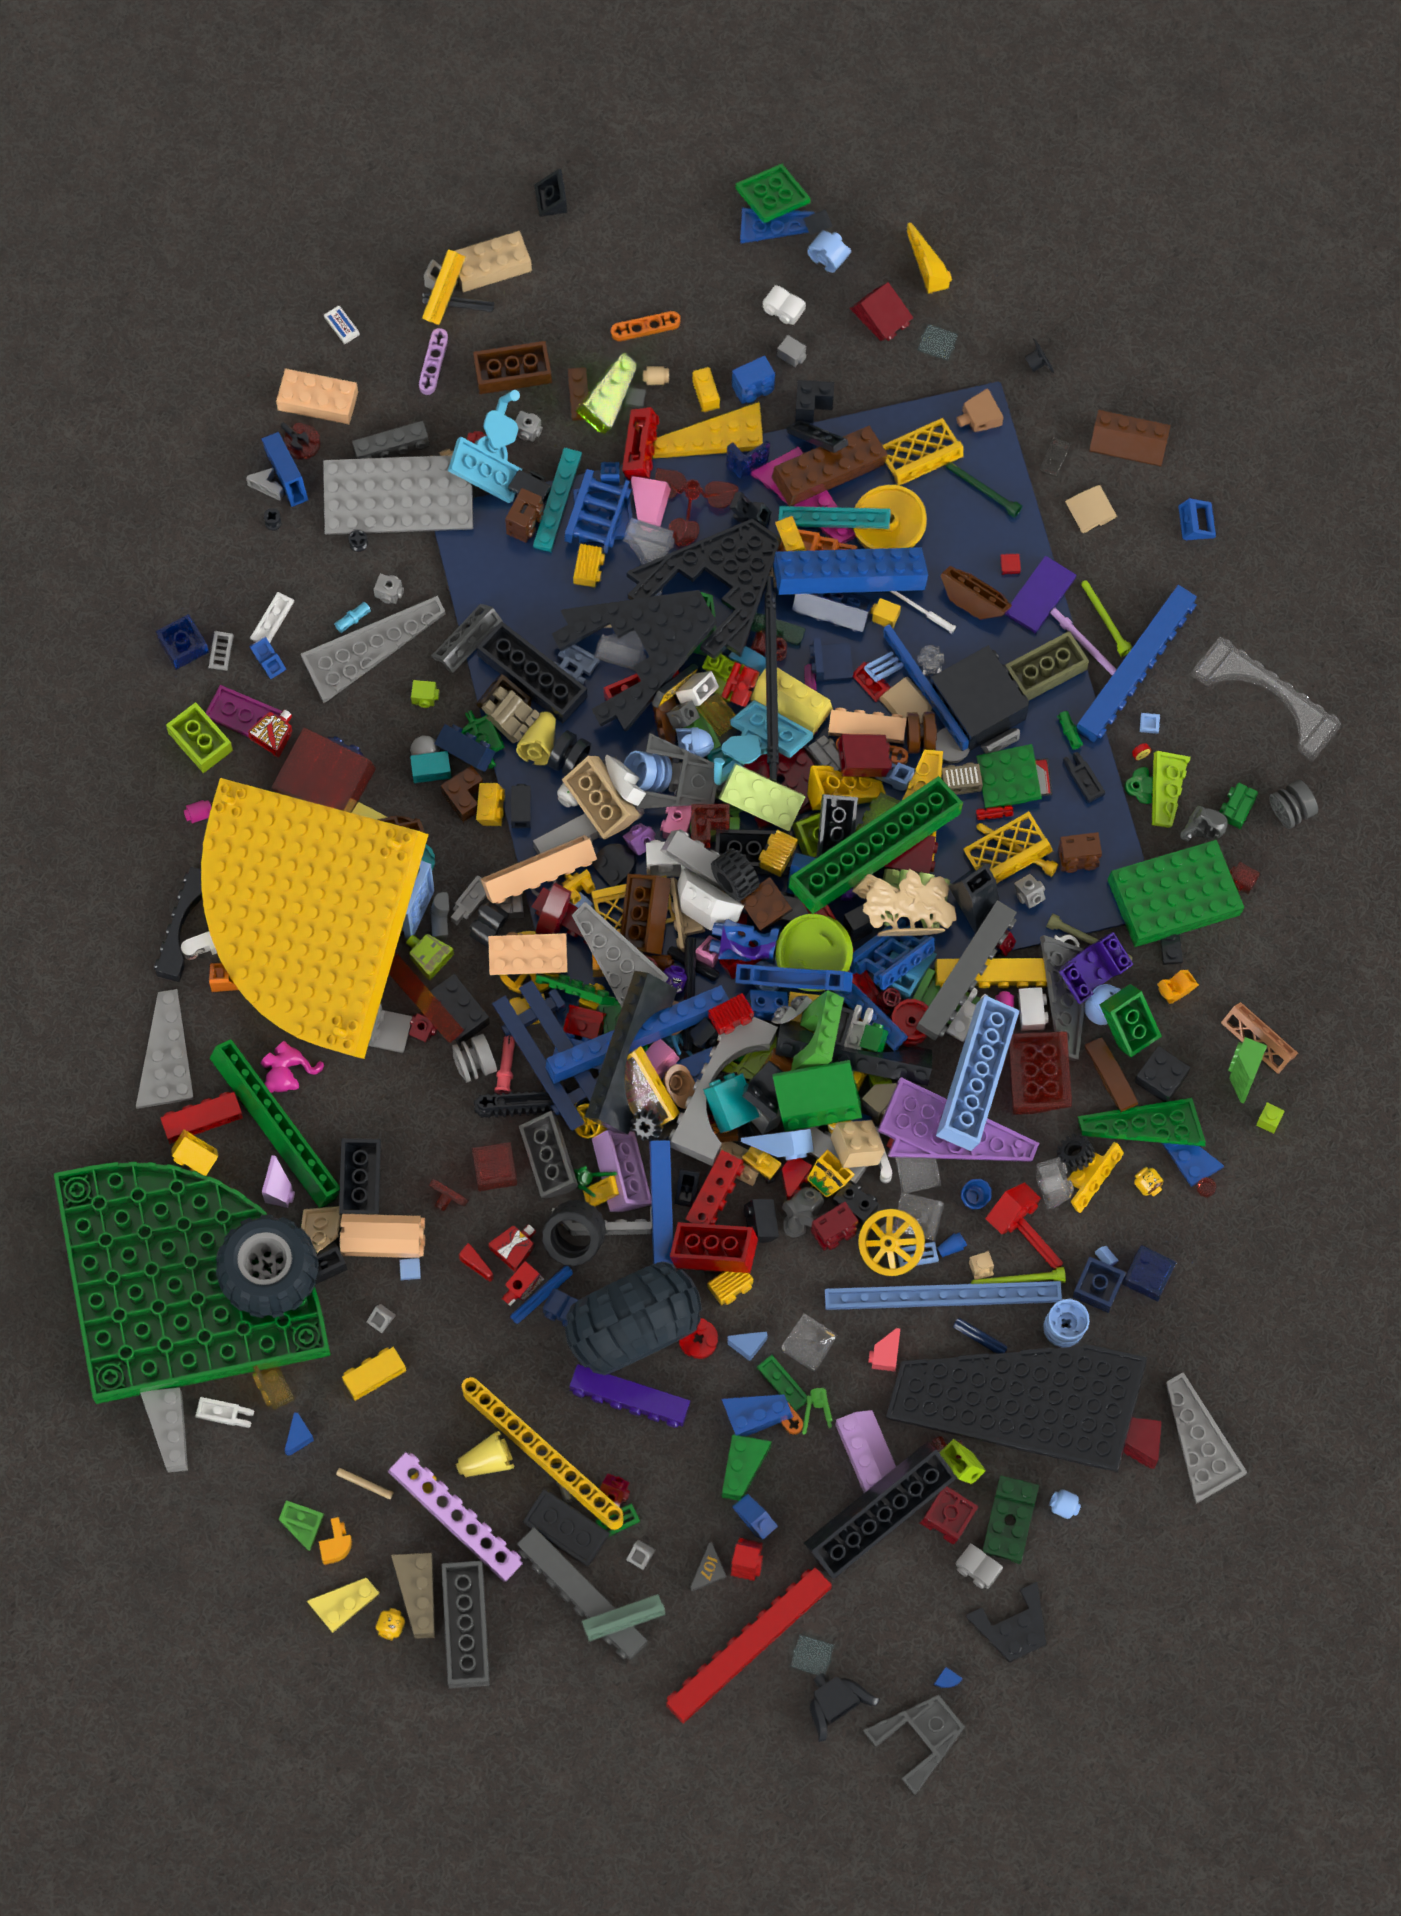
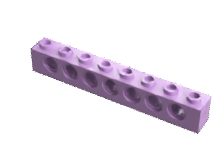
M405 1453L388 1472L503 1582H506L523 1564L520 1561L521 1557L514 1550L510 1552L505 1547L507 1544L499 1536L497 1538L490 1533L492 1529L484 1522L481 1524L476 1519L478 1516L471 1509L466 1510L462 1506L463 1502L456 1495L452 1497L447 1492L448 1487L443 1482H437L433 1478L434 1474L427 1467L423 1469L418 1464L419 1460L412 1453L409 1455ZM408 1470H416L418 1473L417 1479H410L407 1475ZM424 1483L431 1484V1493H425L422 1490ZM438 1497H444L447 1500L446 1507H439L437 1505ZM452 1511H459L461 1513L460 1521L452 1519ZM467 1525L475 1526V1535H469L466 1532ZM486 1538L490 1541L491 1546L489 1549L481 1547V1539ZM497 1552L505 1555L503 1563L496 1561L495 1554Z

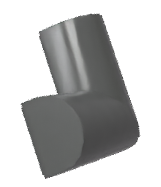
M447 892L438 893L434 897L430 909L432 937L440 941H446L448 937L447 915L449 912V898Z

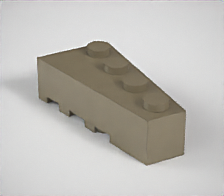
M432 1553L391 1555L414 1637L434 1638Z

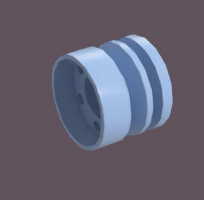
M633 751L626 757L624 765L640 778L636 783L640 789L660 793L669 786L672 778V764L667 756L645 753V751Z
M1063 1299L1055 1303L1045 1317L1043 1324L1044 1334L1055 1346L1061 1348L1071 1347L1077 1344L1087 1331L1090 1322L1089 1313L1080 1302L1072 1299ZM1067 1323V1324H1068V1327H1064V1328H1063V1327L1061 1326L1062 1324L1064 1325V1324Z

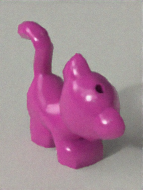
M285 1041L275 1048V1055L269 1053L260 1062L264 1068L272 1066V1069L266 1074V1082L264 1083L270 1093L274 1091L285 1092L299 1088L298 1081L294 1078L291 1070L288 1069L290 1066L301 1064L308 1074L314 1075L321 1072L324 1068V1063L321 1061L315 1067H311L309 1061L303 1057L301 1052L288 1045Z

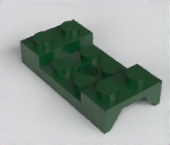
M1000 1475L982 1550L987 1556H997L1009 1559L1016 1564H1021L1039 1485ZM1006 1516H1013L1016 1523L1013 1526H1008L1004 1519Z

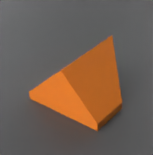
M222 963L210 964L209 984L212 992L239 990Z

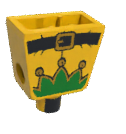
M827 1149L816 1161L807 1179L812 1184L811 1188L822 1193L825 1197H829L845 1186L855 1174L849 1168H843L840 1160Z

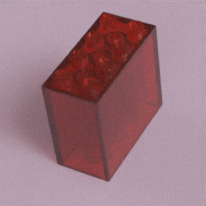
M303 728L272 788L275 793L352 813L376 769L371 760Z

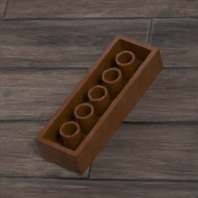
M870 425L843 436V438L848 440V446L835 453L818 447L774 467L771 478L789 507L884 466L888 454Z

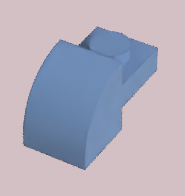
M899 762L897 765L892 763V769L889 770L886 777L875 778L891 784L893 789L903 791L907 789L915 769Z

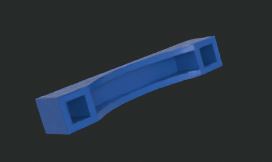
M737 964L735 983L754 986L851 992L853 973L835 970H810Z

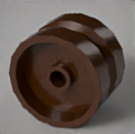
M907 712L908 754L919 753L921 742L923 751H936L937 727L934 712H924L922 724H920L917 712Z

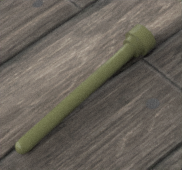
M1052 913L1046 925L1051 930L1060 929L1089 944L1098 941V939L1063 923L1059 919L1060 916Z

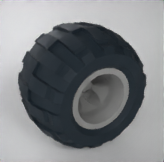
M260 1215V1218L252 1220L248 1218L241 1221L239 1227L231 1229L225 1236L224 1243L219 1247L216 1257V1274L223 1294L237 1309L246 1311L255 1317L263 1318L264 1315H272L275 1318L284 1316L283 1313L290 1309H297L303 1304L304 1298L311 1294L318 1274V1259L310 1237L302 1228L297 1227L294 1222L283 1217L277 1219L273 1215ZM270 1252L271 1256L266 1258L264 1253ZM283 1258V1262L278 1264L276 1263L277 1259ZM254 1259L259 1260L257 1265H252L251 1262ZM264 1265L271 1269L272 1274L265 1270ZM258 1273L259 1277L255 1278L252 1275Z

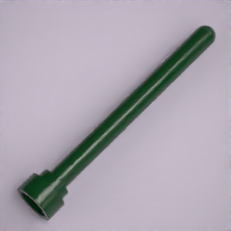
M952 462L946 464L947 469L1004 506L1012 517L1015 518L1020 513L1022 505L1017 501H1008Z

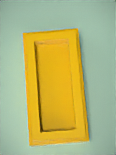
M609 1176L587 1187L596 1195L595 1197L583 1191L585 1201L594 1207L619 1195L615 1176Z

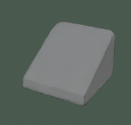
M379 1304L374 1308L367 1323L383 1333L396 1315Z
M638 1540L626 1560L644 1570L655 1549Z

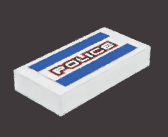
M340 306L324 314V318L344 344L359 336V331Z

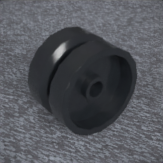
M566 730L556 742L550 754L548 766L556 771L562 769V774L568 775L589 755L592 743L584 738L577 741V735Z

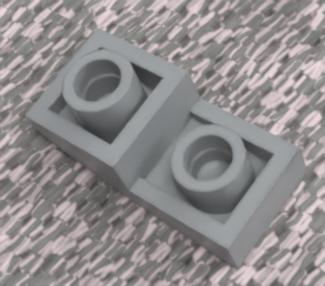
M808 996L795 997L790 1004L791 1006L779 1007L771 1021L783 1024L794 1019L810 1005L812 1000Z

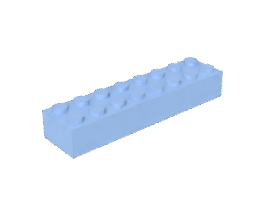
M986 995L976 1004L937 1130V1137L969 1151H972L980 1143L1020 1010Z

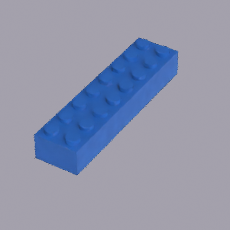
M922 547L780 551L775 553L773 563L779 595L925 590L928 579Z

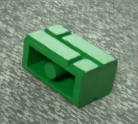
M1237 783L1235 788L1231 787L1227 795L1230 799L1228 803H1223L1219 811L1225 815L1228 824L1238 829L1242 828L1257 798L1258 791L1248 788L1241 783Z

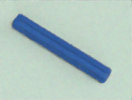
M567 1265L564 1266L511 1314V1319L516 1324L520 1323L550 1295L553 1288L557 1289L573 1275L572 1269Z

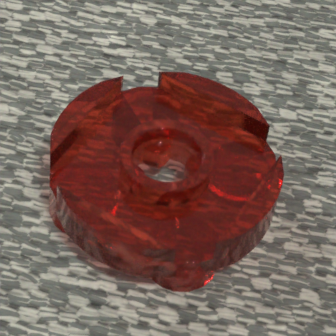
M296 423L291 428L297 434L305 432L308 435L309 446L301 444L303 451L294 450L290 444L293 439L287 433L284 436V443L292 458L297 460L311 458L320 449V435L312 426Z

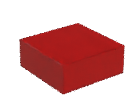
M1001 555L1002 575L1020 574V555Z

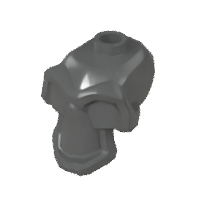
M1197 806L1191 816H1189L1188 823L1181 832L1180 837L1185 841H1190L1192 836L1211 840L1218 839L1225 834L1228 820L1224 814L1217 810Z
M805 1187L796 1193L792 1199L784 1202L782 1209L787 1214L783 1222L786 1235L796 1238L806 1233V1225L812 1227V1221L817 1219L816 1215L824 1203L823 1196L817 1190Z

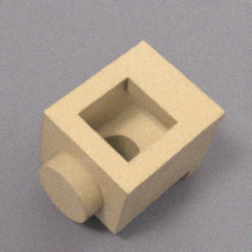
M989 1251L970 1257L969 1265L974 1279H984L994 1275V1264Z

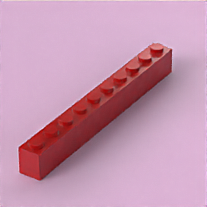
M816 1567L812 1571L810 1569L806 1570L801 1575V1581L797 1584L795 1582L786 1589L787 1593L783 1597L778 1596L771 1603L772 1607L768 1611L765 1609L761 1611L756 1617L758 1620L753 1624L748 1623L741 1630L743 1633L738 1638L734 1636L727 1643L728 1647L723 1652L721 1650L716 1652L712 1656L713 1661L710 1664H703L697 1670L698 1674L693 1679L689 1677L682 1684L683 1688L678 1693L674 1691L668 1696L666 1706L682 1724L831 1589L832 1584Z

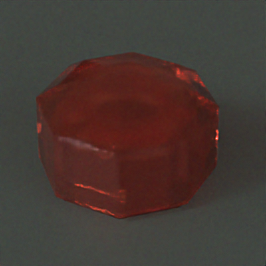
M1205 1177L1199 1180L1196 1190L1200 1196L1208 1198L1214 1195L1216 1184L1213 1179Z

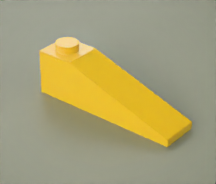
M908 223L907 234L928 294L948 289L949 282L952 281L950 271H946L943 262L913 224Z

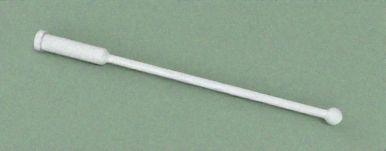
M890 591L926 614L927 618L949 631L950 634L956 629L957 626L950 624L932 611L928 612L897 591Z

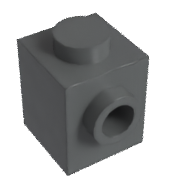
M692 700L680 703L666 713L673 730L687 727L700 718Z

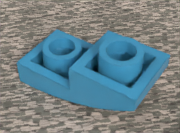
M746 646L741 657L733 652L728 656L733 662L751 667L761 673L766 668V658Z

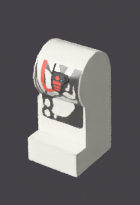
M209 931L187 939L181 944L182 954L188 960H193L199 954L210 950L212 955L217 954Z

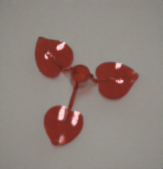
M660 468L656 470L655 480L667 482L671 489L669 498H674L677 493L682 494L684 491L685 496L688 498L686 520L682 518L674 519L668 527L669 536L679 546L691 544L699 535V524L695 521H689L692 500L697 499L701 493L704 498H708V503L712 507L725 508L731 504L735 492L739 490V487L734 484L713 481L705 486L704 492L697 480L690 479L686 482L685 476L678 471Z

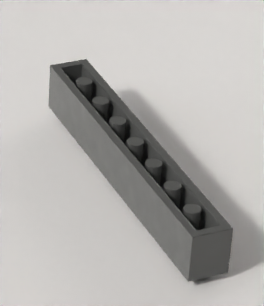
M996 901L916 1027L917 1030L935 1041L938 1036H944L948 1029L945 1025L948 1021L952 1022L958 1013L955 1011L958 1005L963 1006L968 998L965 995L968 989L971 991L974 989L978 982L975 980L977 975L980 974L982 976L987 968V965H985L986 961L993 959L997 952L995 947L998 943L1002 945L1007 937L1005 934L1007 928L1012 929L1017 920L1014 918L1017 913L1000 901Z
M535 1528L517 1543V1548L519 1549L517 1553L524 1560L528 1558L533 1563L531 1567L538 1574L543 1573L547 1577L545 1581L553 1589L557 1587L561 1591L559 1595L567 1603L571 1601L575 1605L573 1609L581 1617L585 1615L589 1619L615 1610ZM633 1626L602 1637L607 1644L611 1645L613 1643L618 1648L616 1652L621 1658L625 1659L627 1657L630 1661L647 1645V1640Z

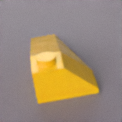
M828 765L810 767L807 795L812 810H821L822 794L858 797L857 804L887 798L882 781L870 777H842L840 771L834 770V767Z

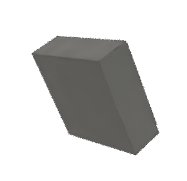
M627 388L625 407L643 408L646 390Z

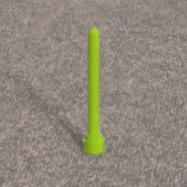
M1082 581L1083 589L1117 642L1118 653L1121 657L1128 655L1133 648L1132 645L1122 638L1088 581Z
M1059 1267L1048 1273L974 1279L971 1281V1284L1021 1283L1047 1280L1066 1283L1064 1267Z

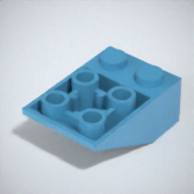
M893 951L889 957L895 959L900 954ZM933 952L932 955L925 958L919 965L912 968L906 975L900 977L887 988L897 989L904 1000L912 999L937 954Z

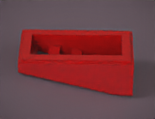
M468 1243L459 1254L460 1261L489 1282L492 1281V1271Z

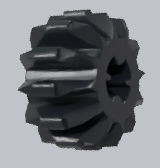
M646 1108L641 1109V1112L637 1111L634 1114L635 1118L631 1119V1123L634 1124L631 1130L637 1131L635 1137L641 1135L642 1141L646 1139L653 1141L654 1137L658 1138L661 1135L660 1132L664 1130V1127L660 1125L664 1122V1119H658L660 1112L653 1114V1108H650L648 1111Z

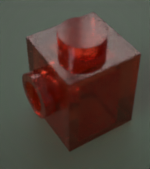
M1242 862L1237 867L1233 866L1230 871L1237 891L1242 890L1247 894L1250 893L1260 874Z

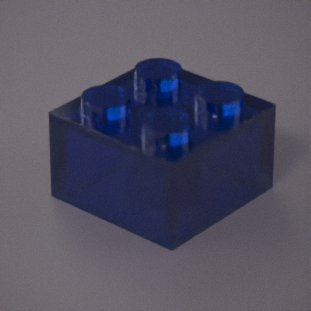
M189 614L156 631L158 641L175 670L209 653L207 643Z
M1141 1245L1122 1285L1158 1302L1177 1262Z

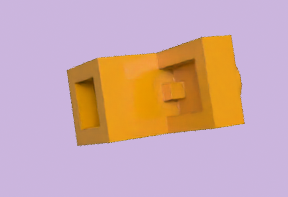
M1180 970L1171 979L1161 980L1157 984L1160 994L1169 1004L1176 1002L1199 986L1188 970Z
M339 1517L331 1519L334 1538L319 1541L324 1565L341 1561L349 1554L352 1547L351 1535L343 1536L346 1534L344 1522L340 1523Z

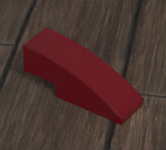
M554 883L535 932L537 935L559 934L562 920L567 914L572 893L570 890Z

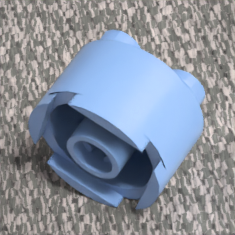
M823 230L810 244L807 252L816 264L821 262L826 266V271L834 273L849 256L851 250L844 245L839 234L836 232L831 234Z

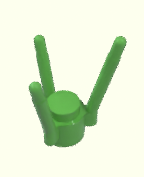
M824 1388L812 1389L810 1392L811 1396H807L803 1434H806L811 1404L815 1408L824 1409L828 1427L832 1428V1417L827 1401L826 1389Z

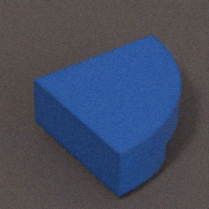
M945 1667L934 1685L940 1688H950L958 1685L963 1678Z

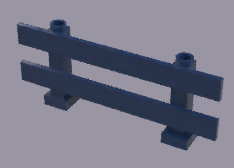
M530 981L519 987L530 1009L517 1015L506 996L493 1002L492 1005L504 1022V1025L501 1026L502 1031L506 1037L509 1035L513 1037L554 1103L550 1106L552 1111L555 1112L556 1116L562 1115L570 1130L573 1131L585 1124L575 1106L587 1099L590 1102L598 1077L594 1079L589 1070L574 1075L580 1087L569 1094L565 1092L560 1082L553 1083L546 1070V1060L526 1027L539 1020L559 1053L574 1046L552 1013L557 1010L560 1014L566 1010V1007L556 989L551 990L549 998L544 1000L534 982Z

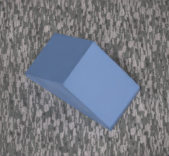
M767 1332L728 1336L727 1342L730 1347L751 1361L767 1341Z

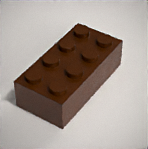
M546 341L473 352L479 394L552 384Z

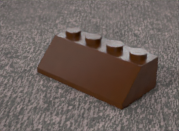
M1098 410L1089 451L1161 467L1171 425Z
M627 875L620 934L641 953L662 955L671 885L670 878L656 875Z

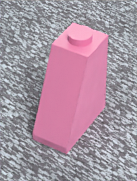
M632 476L631 483L637 519L643 529L649 531L653 529L659 530L671 489L667 482Z

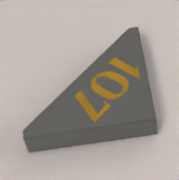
M712 1542L708 1544L691 1585V1591L726 1578Z

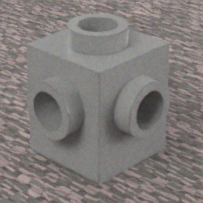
M520 411L515 420L518 425L517 436L522 440L534 442L536 436H540L543 427L541 426V419L537 415Z
M380 574L374 587L375 598H379L385 603L391 602L396 604L404 591L401 580L393 575Z
M1031 874L1014 883L1018 900L1022 904L1025 903L1029 908L1045 900L1044 885Z

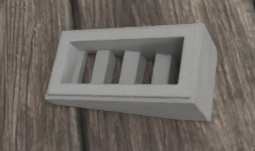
M214 631L209 668L228 670L234 634ZM218 639L228 640V643L218 642ZM217 646L227 647V650L217 649ZM215 654H226L225 658L215 656ZM214 660L225 661V662H224V665L215 664V663H214Z

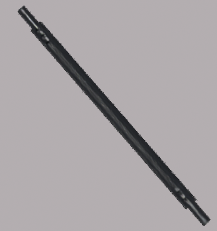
M767 576L766 593L764 594L767 764L769 765V779L777 782L779 750L776 594L774 593V578Z

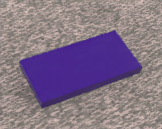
M1045 556L1011 602L1012 607L1005 615L1036 634L1077 575Z

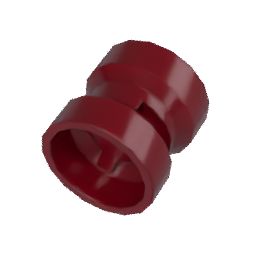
M887 988L877 995L876 1001L880 1008L887 1010L900 1003L901 995L897 989Z

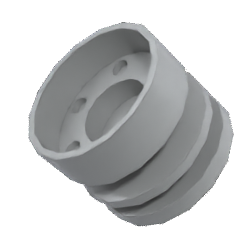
M484 1034L471 1038V1048H468L465 1041H462L463 1051H460L457 1044L452 1045L455 1065L466 1083L471 1081L469 1072L472 1073L474 1079H478L477 1069H481L485 1076L497 1071L492 1052Z

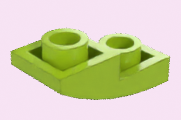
M719 655L715 660L707 656L702 668L706 671H712L714 675L728 680L735 662L728 660L727 656ZM742 664L739 674H741L745 665Z

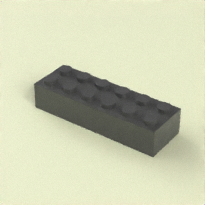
M482 1561L442 1564L449 1689L490 1686Z

